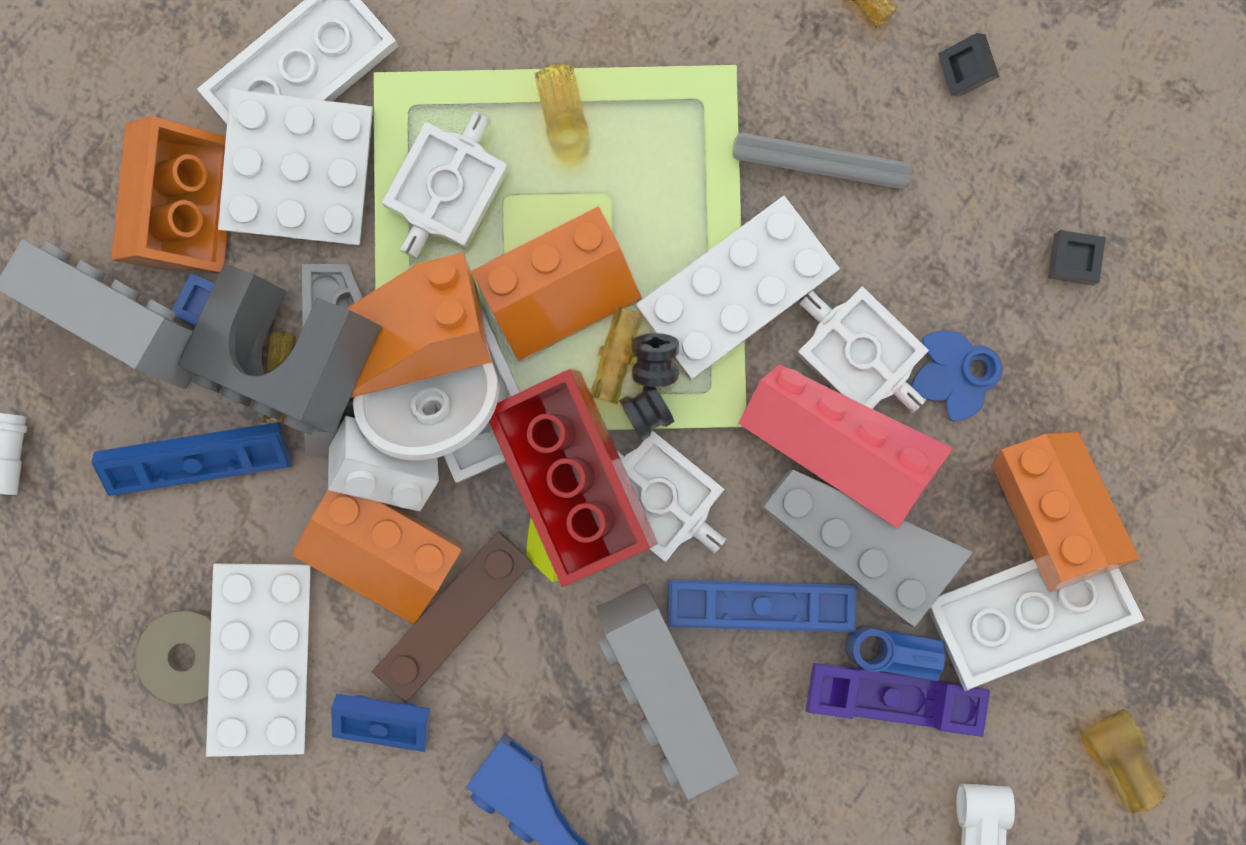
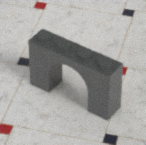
M224 263L178 366L195 373L192 382L217 393L224 386L222 396L248 407L251 400H255L252 410L276 420H280L282 413L287 414L283 424L311 435L314 427H318L334 434L382 326L352 310L316 298L290 355L279 367L265 374L262 364L263 345L286 290L252 273Z

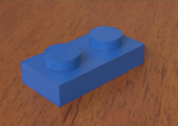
M336 694L331 707L333 738L425 752L429 739L430 708L418 707L411 703L399 704L374 700L362 695Z

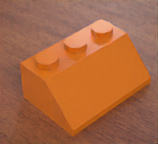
M152 115L125 125L111 260L153 269L220 274L225 262L228 232L218 230L226 136Z
M599 206L471 271L518 362L642 300L623 252Z
M1079 432L1043 434L1001 449L991 466L1049 593L1140 560Z
M328 490L311 517L292 556L410 623L415 624L462 550V543L398 506Z

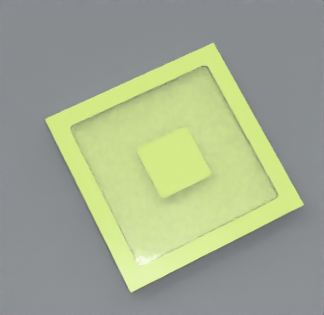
M737 65L374 72L375 290L415 264L464 252L472 271L599 206L623 252L643 300L741 227L739 160L733 157L734 140L739 134ZM473 112H480L481 117L484 114L491 120V123L488 125L479 144L488 154L507 163L509 170L467 249L443 237L429 235L418 255V259H415L399 250L413 226L405 217L385 208L382 201L425 122L445 132L462 135ZM475 280L480 304L520 392L568 369L578 370L583 374L607 430H635L621 407L619 400L626 396L635 397L642 392L643 385L636 383L632 378V367L637 362V357L632 353V341L639 335L654 332L635 308L636 304L640 301L518 362ZM745 341L691 381L677 364L679 368L678 380L668 386L656 387L675 422L667 427L659 425L654 429L743 427L738 422L746 409Z

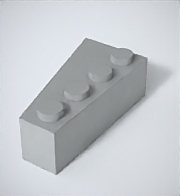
M24 239L21 240L0 276V291L132 368L186 390L195 373L178 366L193 331L173 320L177 314L176 312L152 299L149 300L147 306L137 301L141 294L140 292L114 279L111 286L102 282L106 273L82 260L78 261L76 267L68 263L71 257L70 253L46 240L41 248Z
M795 470L787 471L758 507L850 582L857 585L860 590L900 622L912 627L918 624L973 553L907 521H903L897 529L843 492Z
M644 583L596 607L605 634L604 637L598 639V642L610 666L619 662L626 676L619 680L620 686L631 707L640 704L646 718L639 721L650 746L653 748L660 744L666 756L665 759L659 762L670 786L673 788L680 784L689 800L739 775L735 763L647 584Z

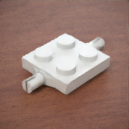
M474 111L462 135L445 132L427 122L424 123L382 201L385 208L405 217L413 226L402 247L399 249L403 253L418 259V255L429 235L443 237L467 249L509 170L507 163L488 154L479 144L484 132L491 123V120L484 114L481 117L480 112Z
M863 286L846 303L835 307L833 310L813 290L803 299L799 305L809 312L819 324L816 326L812 338L796 355L832 390L871 409L880 400L894 395L912 414L920 408V405L924 404L926 399L906 381L915 364L929 350Z
M653 430L650 437L645 439L637 449L626 454V456L617 450L658 541V544L651 547L650 550L666 562L681 543L695 537L715 554L720 547L707 538L706 535L708 534L720 545H723L727 538L720 535L705 521L710 507L725 489Z

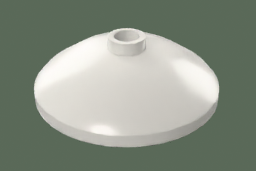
M491 362L355 396L353 400L355 419L369 443L389 456L404 460L438 458L465 446L485 428L497 405L499 396L498 378Z

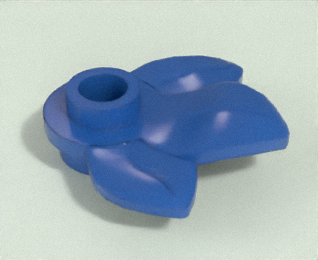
M938 331L926 335L922 338V343L929 350L927 354L932 361L920 369L914 377L911 386L926 400H946L947 414L951 421L963 420L975 415L983 406L986 390L994 387L1001 378L1002 362L995 351L986 346H972L958 332ZM973 361H978L984 366V374L980 378L975 377L970 371Z

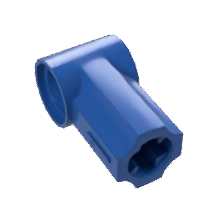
M861 625L856 627V633L850 632L845 640V652L848 658L857 666L870 672L882 671L938 681L944 668L946 654L944 651V641L940 639ZM869 636L877 637L880 643L878 654L871 660H863L860 655L862 641Z

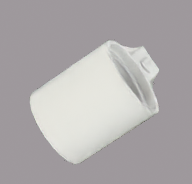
M959 785L956 797V812L958 823L962 827L961 845H1006L1007 830H1011L1015 817L1014 795L1010 786Z

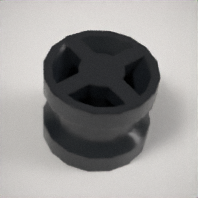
M648 333L633 339L632 353L637 357V362L632 367L633 381L648 387H664L678 380L679 368L674 363V358L679 353V341L677 338L662 333Z
M643 386L642 392L637 396H626L619 400L626 416L642 441L650 437L652 430L659 425L667 427L675 422L656 387Z

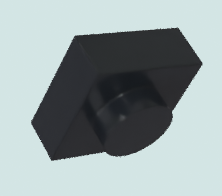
M976 33L938 53L951 96H962L999 77L986 34Z
M1064 230L1056 232L1053 239L1048 278L1092 286L1099 283L1106 237Z

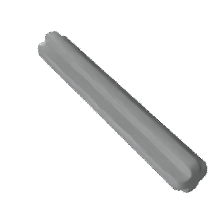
M739 133L733 144V157L736 160L897 189H904L911 180L912 166L908 162L748 133Z

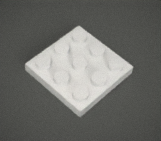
M230 89L218 230L361 246L373 107Z

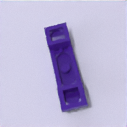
M813 663L805 711L853 719L854 717L933 727L939 731L983 737L990 690L975 687L964 691L962 684L950 681H933L882 671L870 672L860 667Z

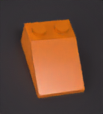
M464 252L415 264L347 307V309L382 326L350 398L492 362L477 286Z

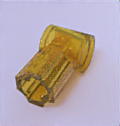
M562 63L544 66L542 70L534 73L550 150L559 162L576 164L588 155L591 146L588 123L585 119L573 65ZM567 130H574L580 134V137L570 144H564L557 140L558 136Z
M1121 709L1080 731L1085 748L1095 763L1105 770L1126 811L1134 814L1141 811H1149L1162 804V800L1167 796V793L1143 750L1146 747L1143 733L1127 711Z

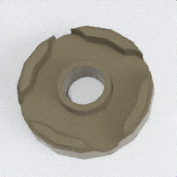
M196 610L169 612L153 620L141 634L135 651L136 671L143 686L157 699L178 705L195 703L208 696L211 618L208 615ZM182 643L189 645L195 652L194 665L188 670L178 667L174 661V651Z

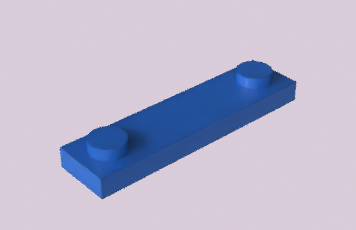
M275 422L95 451L91 463L107 495L113 496L292 467L293 455L281 423Z
M669 579L667 626L680 628L856 633L857 585Z

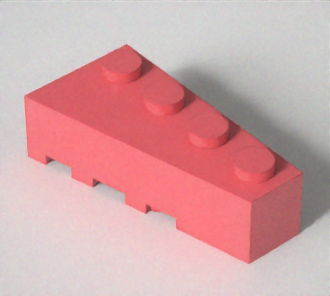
M780 364L760 380L738 424L897 529L924 494L953 450L952 447L813 381L796 370Z

